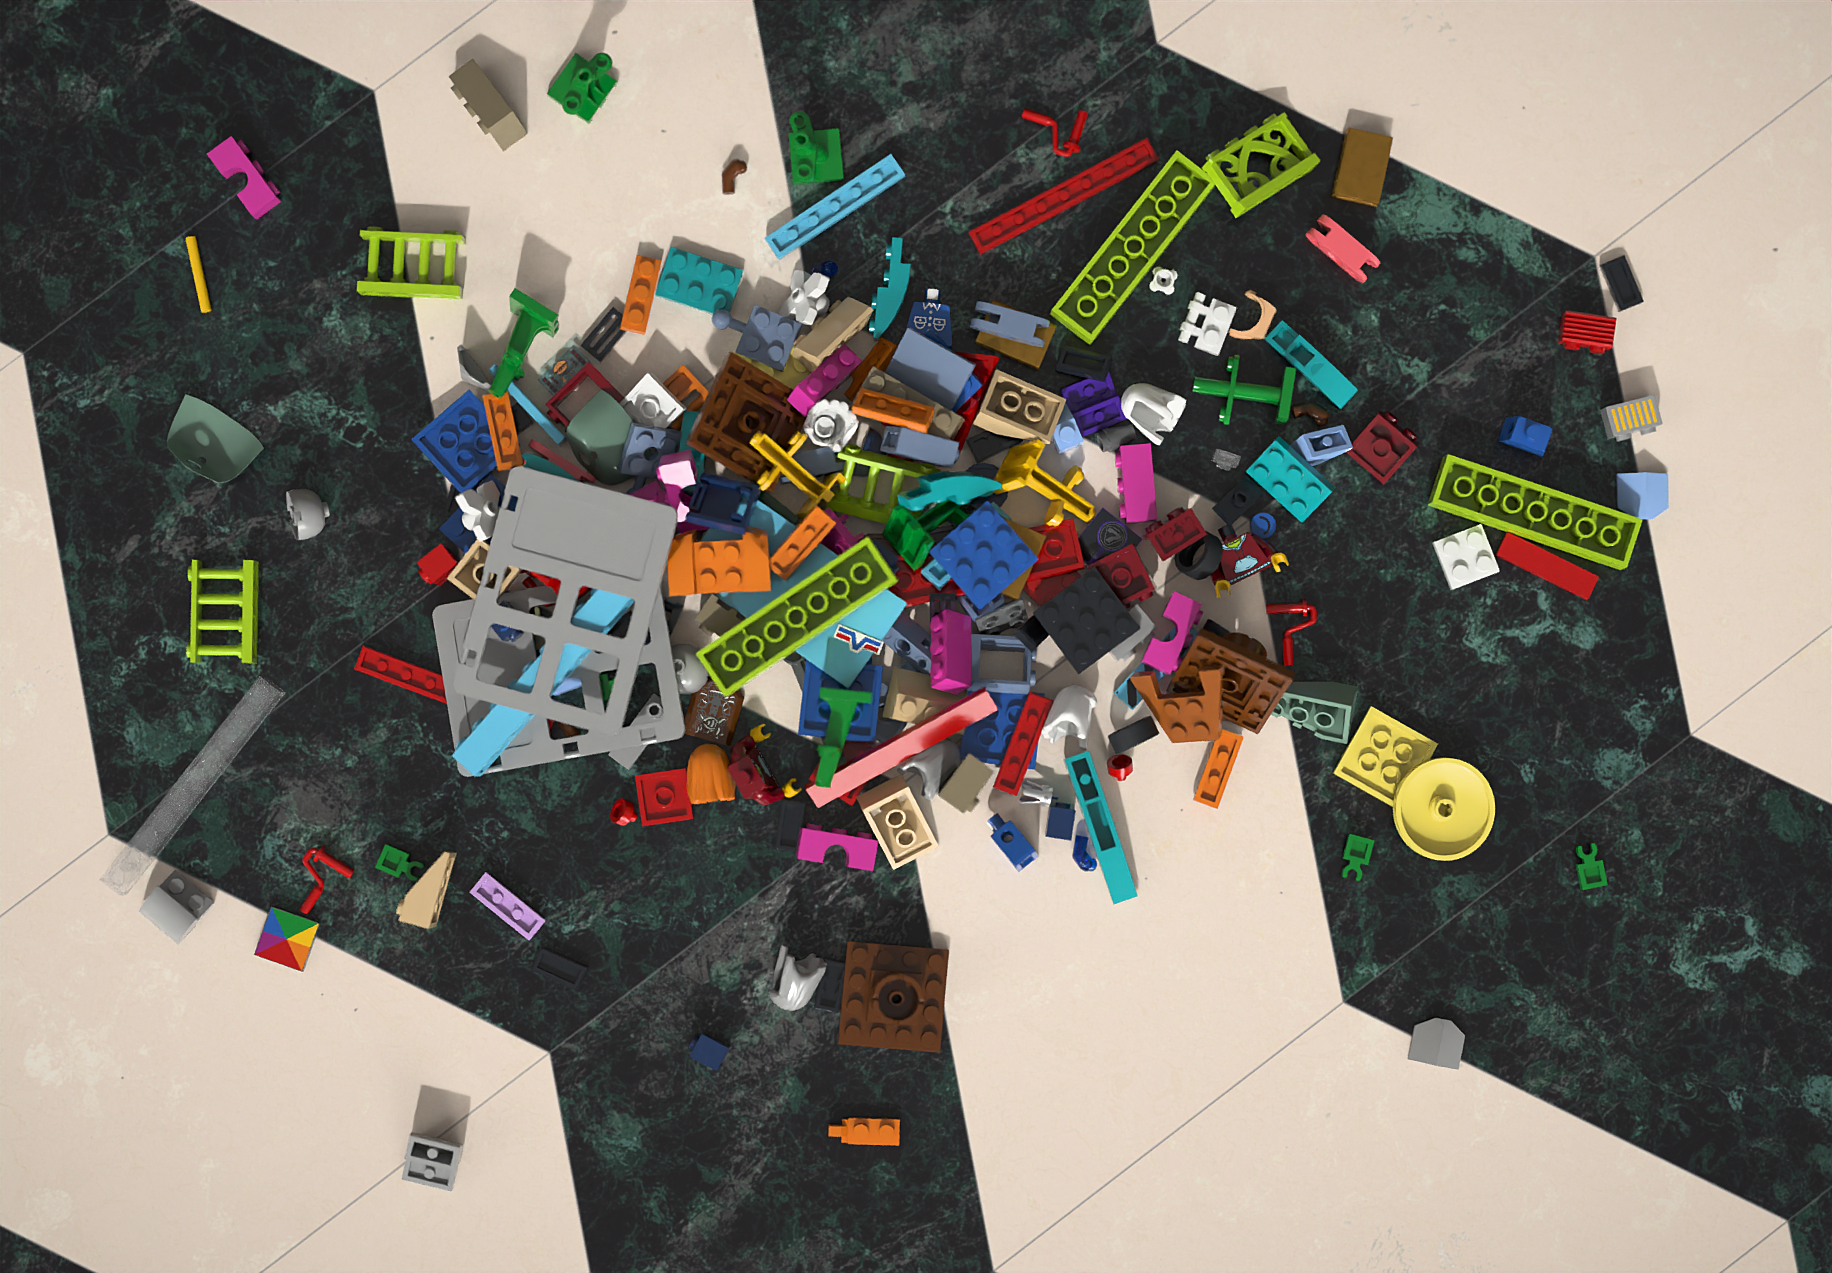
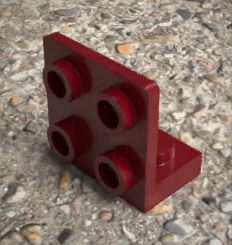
M1178 507L1166 515L1168 520L1162 523L1160 520L1145 528L1147 533L1142 535L1144 540L1151 542L1161 560L1165 561L1204 537L1207 533L1191 508L1184 509L1183 507Z

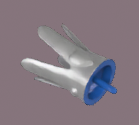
M1024 779L1027 783H1022L1023 788H1025L1023 793L1031 797H1021L1019 799L1020 805L1041 804L1042 806L1049 807L1051 799H1059L1052 796L1053 787L1038 785Z

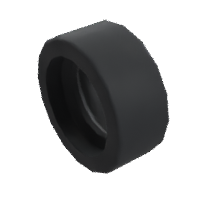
M1206 531L1207 535L1176 553L1174 558L1177 569L1196 580H1202L1210 576L1217 569L1222 559V542L1217 536ZM1205 544L1201 558L1192 565L1196 551Z
M1148 716L1108 735V739L1115 753L1119 754L1159 735V731L1152 716Z

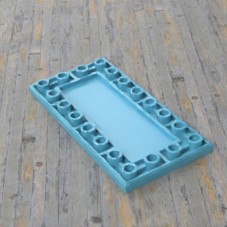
M747 500L741 501L737 512L742 516L748 503ZM759 500L748 525L766 530L769 558L796 528L794 524ZM710 527L701 541L743 539V535ZM819 542L786 581L770 569L771 591L712 594L749 618L839 556ZM886 589L795 652L847 688H850L873 653L862 649L859 653L850 651L848 642L834 637L838 624L882 641L908 603Z

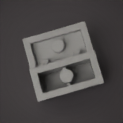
M174 870L160 886H157L142 904L139 912L179 945L196 927V923L212 908L214 902L179 872Z
M412 1132L409 1136L405 1155L406 1161L401 1180L452 1192L458 1165L462 1157L463 1144Z

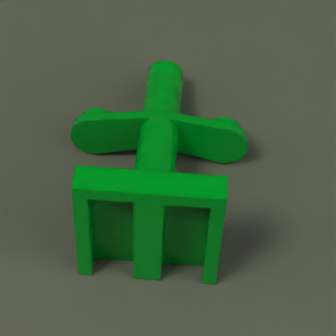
M575 53L548 91L547 96L559 103L565 113L576 115L590 124L591 118L599 107L601 108L605 103L606 97L613 87H616L618 84L615 79L606 74L612 67V58L607 53H598L588 62Z
M802 111L793 113L789 123L794 133H788L793 185L843 181L839 129L813 131L811 119L806 113Z
M516 288L510 294L509 300L510 312L517 315L518 318L492 385L488 389L492 395L499 399L505 396L513 379L519 381L520 378H524L525 372L521 364L535 336L543 331L554 338L559 330L557 328L559 321L556 320L558 314Z
M1234 354V357L1229 356L1227 371L1231 372L1230 381L1195 377L1193 392L1228 397L1226 407L1221 406L1219 421L1224 422V425H1229L1233 398L1277 405L1275 424L1285 425L1289 418L1296 368H1285L1280 387L1236 382L1240 355Z
M978 497L972 498L971 502H973ZM947 499L937 503L936 506L916 519L904 506L899 504L894 507L882 534L915 571L923 565L933 545L934 540L930 537L929 533L948 519L958 527L972 515H967L962 511L971 502L959 505Z
M820 688L819 699H823L829 704L831 714L824 745H818L817 747L821 760L815 787L831 788L832 779L857 703L871 704L872 693Z

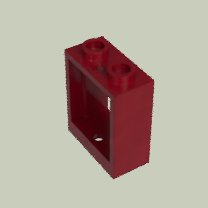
M588 362L545 405L550 409L547 414L556 423L561 420L568 427L571 421L557 407L588 376L600 389L611 395L618 403L624 397Z

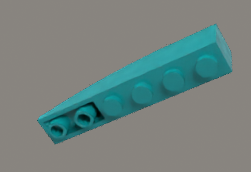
M1086 751L1063 759L1113 905L1137 897L1132 876L1090 752Z

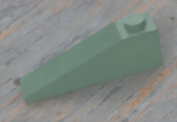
M1333 681L1291 682L1271 715L1275 717L1283 716L1293 721V725L1298 728L1304 726L1314 731V735L1321 739L1347 744L1356 706L1358 687Z

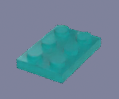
M671 247L655 296L712 315L718 309H725L730 313L744 271Z
M1280 436L1274 440L1246 471L1301 523L1335 489L1325 477Z

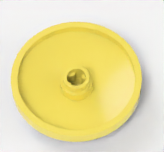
M1453 758L1430 759L1412 768L1400 782L1393 802L1394 822L1403 841L1416 853L1427 858L1442 861L1459 859L1475 851L1487 838L1495 817L1494 796L1486 778L1472 765Z

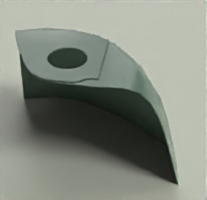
M600 389L572 419L567 428L566 435L577 461L602 484L616 485L636 476L620 473L617 469L633 420L611 395ZM650 447L644 451V456L646 457L653 455ZM579 452L583 453L587 457L590 465H587L581 459ZM591 452H596L598 458L594 459Z
M185 394L167 438L169 450L186 468L218 483L228 482L235 478L264 449L260 441L238 422L212 405ZM204 457L206 459V463L204 464L203 462L199 461L198 458ZM186 461L197 464L200 470L190 466Z

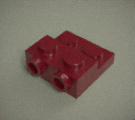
M1380 410L1352 442L1353 448L1346 451V453L1381 483L1385 484L1418 447L1419 443L1416 441L1418 436L1411 429L1406 427L1403 430L1396 424L1399 420L1389 411H1386L1384 414Z
M1134 543L1087 566L1089 571L1094 567L1098 570L1126 609L1131 607L1129 602L1137 598L1142 602L1154 596L1152 591L1157 589Z

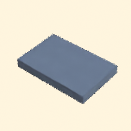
M909 327L885 373L952 410L976 364Z

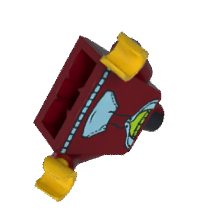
M1226 525L1218 529L1224 542L1222 544L1223 554L1217 569L1210 577L1215 586L1216 597L1221 598V590H1226L1228 595H1231V585L1272 566L1270 562H1272L1277 572H1280L1278 563L1285 562L1287 566L1289 563L1283 553H1279L1271 543L1257 534L1250 535L1249 532L1237 536L1233 526L1229 527Z
M761 724L751 729L750 735H746L732 746L730 750L731 762L727 768L745 799H754L761 805H768L783 799L785 796L792 798L802 789L796 790L792 787V784L797 781L795 778L785 783L782 788L779 786L758 747L755 745V742L758 743L770 737V733L766 735L761 733V728L765 726V724Z

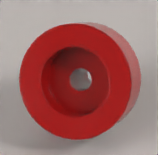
M1125 754L1110 757L1107 760L1109 775L1116 777L1118 781L1126 780V776L1133 772L1132 758Z
M623 798L618 799L611 809V821L621 826L626 825L629 821L634 822L637 819V812H634L633 803Z

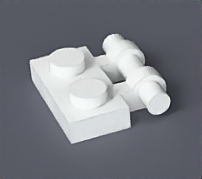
M1196 292L1194 300L1189 303L1187 318L1180 326L1181 333L1178 340L1188 343L1191 335L1198 337L1194 347L1218 356L1237 307L1216 299H1212L1210 307L1202 305L1206 296ZM1199 314L1206 316L1201 329L1194 326Z

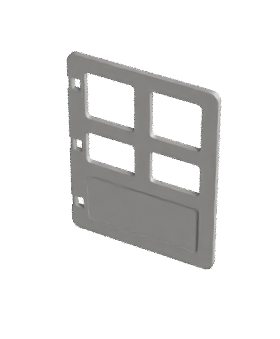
M515 467L510 471L503 502L499 510L482 580L478 588L465 636L461 658L454 677L453 688L461 695L606 735H616L622 729L678 521V513L673 507L532 469ZM511 495L519 497L515 512L507 510ZM507 567L521 568L558 578L561 581L557 602L551 618L547 619L498 604ZM490 572L498 574L494 589L486 587ZM582 586L632 598L635 601L628 633L624 639L580 628L572 624L573 612L579 590ZM492 624H500L545 638L543 654L533 691L530 694L478 679L479 668ZM566 644L577 645L619 658L617 674L607 711L604 714L552 700L551 694ZM469 650L477 652L473 666L465 665Z
M661 584L649 625L651 642L648 645H644L639 665L654 663L656 666L664 712L663 720L624 727L616 735H606L589 730L585 735L553 740L550 734L548 718L534 715L499 755L502 764L490 766L483 774L675 740L684 735L686 728ZM546 585L504 593L498 599V604L502 601L510 602L515 610L530 614L532 607L555 603L558 596L551 587ZM592 590L576 601L575 609L582 602L587 603V598L591 596ZM474 599L439 605L432 614L454 748L462 738H468L473 732L472 726L480 718L485 719L490 713L488 709L492 705L490 702L458 694L453 688L454 677L461 658L465 636L475 603ZM491 627L479 668L478 679L505 688L513 680L516 679L518 681L524 674L522 672L523 668L531 660L535 662L538 658L534 634L523 631L524 634L518 640L506 642L502 641ZM469 650L465 665H474L476 651ZM592 650L568 677H579L581 679L586 710L600 714L606 712L600 674L604 671L618 669L620 660L617 656L606 653L598 654L595 650ZM655 728V737L642 739L641 730ZM578 743V751L565 753L564 744ZM457 761L460 774L466 777L473 776Z

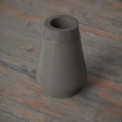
M1129 424L1127 426L1101 429V432L1096 434V439L1103 453L1107 451L1111 453L1120 446L1136 439V433L1133 426Z

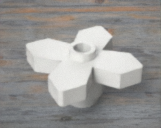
M795 270L790 282L791 296L782 303L778 314L791 320L796 319L803 324L812 325L815 316H823L829 308L830 301L824 293L829 277L820 273H813L811 275L804 271Z
M489 481L479 486L477 493L469 489L456 496L458 504L462 511H464L462 515L464 526L474 531L480 542L493 536L501 508L498 506L500 492L494 481Z

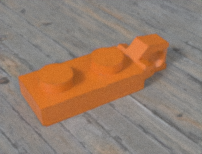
M883 337L878 340L851 376L853 381L844 393L850 401L853 402L873 366L882 372L886 371L898 346Z
M849 1117L848 1119H842V1125L829 1124L828 1136L842 1137L841 1143L899 1145L900 1119Z

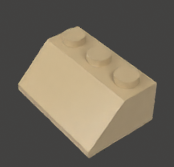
M847 297L843 302L837 300L828 310L830 314L825 319L822 316L818 318L811 326L813 330L807 336L803 333L793 343L796 347L792 355L812 373L844 343L847 344L866 326L873 312L870 306L850 297Z
M894 667L883 717L917 724L967 697V690L957 695L931 687V675ZM965 728L955 734L963 735Z

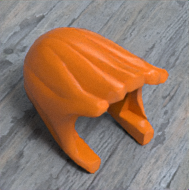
M707 743L700 745L692 752L689 758L687 793L691 804L714 802L718 799L721 801L735 799L736 783L727 768L730 761L725 751L717 745Z

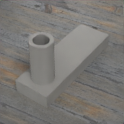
M654 693L630 726L663 720L664 712L661 698ZM655 728L641 730L642 739L654 737L656 735ZM648 744L610 751L608 755L630 770Z

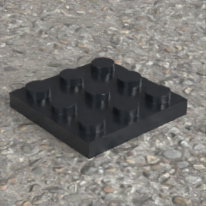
M1095 567L1033 612L1078 675L1141 629Z

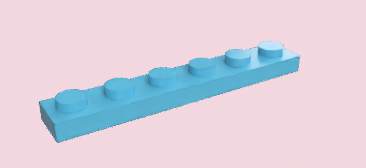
M890 154L765 237V241L778 260H781L904 178L905 174L892 154Z

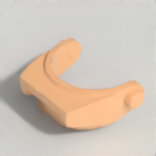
M1252 290L1246 291L1245 295L1260 303L1262 308L1261 318L1257 325L1250 330L1237 331L1229 329L1228 333H1230V336L1240 339H1265L1267 330L1277 310L1269 302L1256 296V292Z

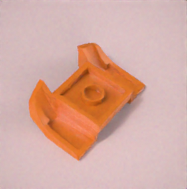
M748 526L743 539L696 542L697 529L673 537L667 561L669 596L771 591L766 530Z

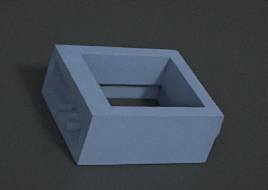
M886 426L880 451L929 463L934 466L953 468V464L959 458V449H957L959 443L903 427Z
M971 634V687L967 691H978L985 687L988 692L1029 694L1030 686H1035L1036 671L1031 670V662H1036L1037 648L1031 652L1016 636ZM980 650L1023 652V681L980 679Z

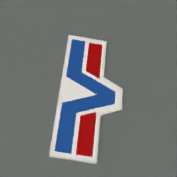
M839 624L834 634L835 638L848 642L850 651L855 653L865 649L879 655L884 643Z

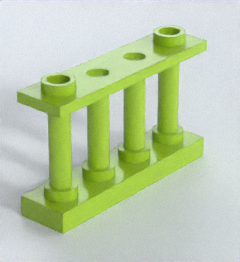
M367 227V231L360 230V236L364 240H369L367 277H365V281H357V292L359 294L462 300L463 289L454 282L456 244H465V238L459 235L458 231L444 230L443 234L386 232L380 227ZM380 240L395 241L393 278L390 279V282H380V278H378ZM405 242H420L419 273L415 284L405 283L406 280L403 279ZM430 243H446L444 281H441V285L431 284V281L428 280Z
M847 444L841 449L837 457L845 460L842 475L847 480L839 485L838 491H831L834 496L827 503L826 509L830 507L832 511L887 524L894 507L898 506L897 494L901 493L905 475L918 478L930 473L940 472L941 469H937L929 463L917 464L862 450L861 447L854 444ZM855 462L870 466L864 495L860 498L850 496L848 493ZM880 469L895 472L889 500L886 504L875 502L873 499ZM923 509L909 511L915 519L924 514L922 512Z
M192 560V566L188 567V580L192 581L191 642L187 643L186 648L187 657L190 658V662L201 663V655H238L239 658H242V663L257 664L259 562L243 560V566H240L239 569L202 568V561ZM202 579H239L243 581V592H239V594H202ZM202 604H239L242 607V617H239V620L202 619ZM201 630H239V632H242V643L238 645H201Z

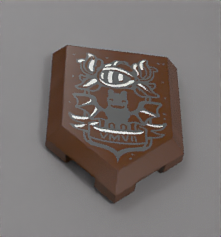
M708 676L706 684L699 691L692 693L684 721L686 728L684 734L730 747L744 696L739 689L730 696L724 697L712 677Z

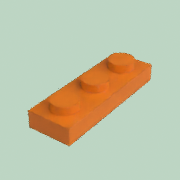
M640 255L636 256L620 330L645 335L661 260Z
M861 388L852 406V413L926 433L934 416V407Z
M508 390L501 399L492 394L482 395L498 471L523 466Z
M816 505L770 556V569L786 581L833 528L836 521Z
M1222 729V736L1218 740H1214L1193 798L1194 801L1218 809L1242 744L1243 736Z

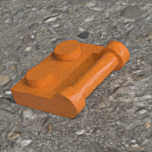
M684 365L662 383L680 402L696 389L700 395L686 407L685 410L698 411L708 395L707 389ZM683 412L670 425L674 430L680 431L682 429Z

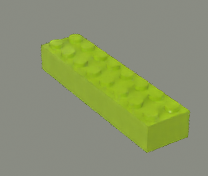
M1176 151L1053 307L1050 315L1091 345L1215 187L1209 175L1179 151Z
M1449 454L1442 459L1427 504L1428 506L1619 570L1625 569L1628 566L1643 520Z
M867 537L704 647L696 655L724 697L730 696L899 580L871 538Z

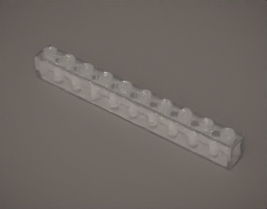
M258 677L103 874L100 881L118 895H127L280 701L285 694L282 689L266 677Z

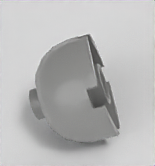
M309 489L287 491V511H290L292 519L290 520V525L295 539L305 540L315 537L325 526V517H329L327 502H322L319 495Z
M676 644L672 646L679 693L684 695H690L699 691L706 684L709 675L696 655L701 649L690 644Z

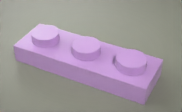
M485 872L470 891L473 896L529 941L546 921V919L488 872Z

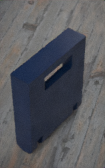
M702 473L700 477L701 483H697L689 504V512H687L685 517L686 521L745 535L761 493L760 486ZM747 500L748 503L742 516L737 512L741 501Z

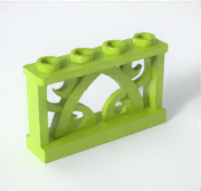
M1285 112L1279 116L1275 114L1269 116L1262 122L1264 124L1262 127L1253 126L1244 133L1245 137L1241 140L1236 137L1225 145V150L1220 152L1217 149L1206 157L1207 162L1202 169L1204 172H1207L1232 208L1230 211L1235 218L1310 172L1320 162L1317 155L1311 153L1291 125ZM1277 130L1281 132L1285 138L1283 148L1278 146L1280 136L1277 137V140H1273L1270 137L1271 131ZM1262 136L1263 141H1255ZM1290 146L1295 152V154L1298 156V158L1289 151H1287ZM1240 150L1238 158L1233 155ZM1250 151L1274 156L1270 163V174L1273 180L1270 181L1266 176L1257 172L1247 173ZM1279 159L1282 160L1279 165H1283L1285 171L1277 169L1276 164ZM1225 161L1229 162L1231 168H1226L1225 171L1232 174L1236 173V177L1225 176L1220 169V164ZM1248 179H1257L1260 184L1259 187H1254L1253 180L1248 182ZM1237 183L1241 197L1231 184Z

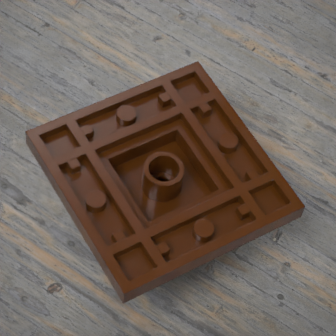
M728 352L685 443L753 484L759 485L757 480L766 470L770 472L774 465L749 443L751 438L760 431L786 452L791 446L788 443L790 438L797 431H801L807 417H804L787 401L793 389L733 352ZM781 471L765 491L768 493L774 491L781 476Z
M1201 628L1179 665L1178 670L1172 677L1166 692L1176 694L1204 691L1198 671L1205 666L1223 665L1222 718L1259 734L1292 682L1295 672L1266 659L1267 652L1265 647L1255 638L1251 639L1246 634L1236 632L1219 637L1213 632Z
M847 941L837 1044L940 1053L949 950ZM899 994V1001L893 1003L892 996Z

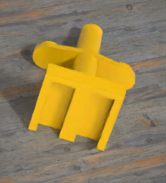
M758 431L749 443L774 465L770 472L766 470L757 480V483L760 485L759 488L764 491L781 471L809 497L796 513L801 520L816 505L828 503L832 499L834 494L829 490L832 485L841 484L847 480L846 477L838 472L826 475L820 483L791 457L806 440L807 435L804 432L800 433L797 431L790 438L788 443L791 446L785 452L766 434Z
M1035 439L1009 449L994 478L995 481L1000 482L1002 485L1001 489L993 491L996 495L1023 487L1025 484L1051 500L1044 518V523L1049 526L1053 525L1056 527L1062 522L1064 518L1063 508L1086 523H1090L1095 518V506L1071 490L1074 485H1078L1084 478L1081 467L1075 465L1070 468L1060 483L1036 464L1045 446L1042 441Z

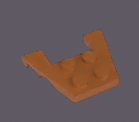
M1223 665L1205 666L1198 671L1204 691L1162 694L1154 671L1134 672L1130 679L1172 743L1218 740L1222 736L1223 707H1221V694L1224 688L1222 687Z

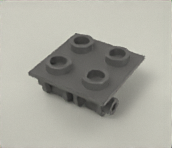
M1023 599L1013 600L996 610L975 618V625L979 633L984 635H1000L1001 632L1007 629H1015L1022 626L1025 621L1029 620Z

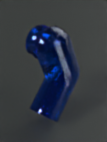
M825 261L813 267L811 275L813 273H820L830 278L837 273L838 266L835 262Z
M1076 835L1072 858L1081 870L1085 872L1094 871L1097 867V861L1094 858L1092 859L1086 852L1089 837Z

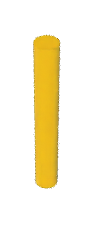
M187 237L185 239L201 313L210 312L212 310L196 237Z

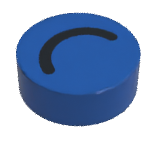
M1259 513L1252 518L1250 522L1252 534H1257L1265 539L1275 532L1276 522L1270 514Z

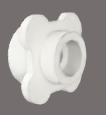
M1156 267L1153 270L1154 278L1149 285L1150 289L1154 292L1157 290L1163 291L1167 295L1174 292L1173 283L1177 279L1176 271ZM1164 278V279L1166 280V282H1165V283H1162V282H1161V279Z

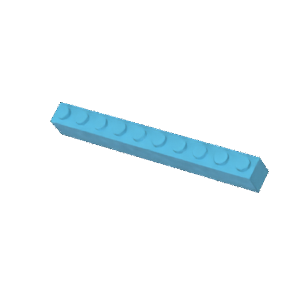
M593 588L590 593L592 597L586 604L582 602L574 610L573 614L575 616L571 622L574 626L607 634L635 601L632 598ZM569 643L564 646L551 696L592 651L591 649ZM545 644L540 649L539 653L541 655L536 661L531 660L523 668L522 672L524 674L518 681L516 679L513 680L507 688L527 694L533 691ZM492 703L488 709L490 713L485 719L480 718L472 726L473 732L468 738L464 737L456 744V752L452 756L473 776H482L534 717V714Z

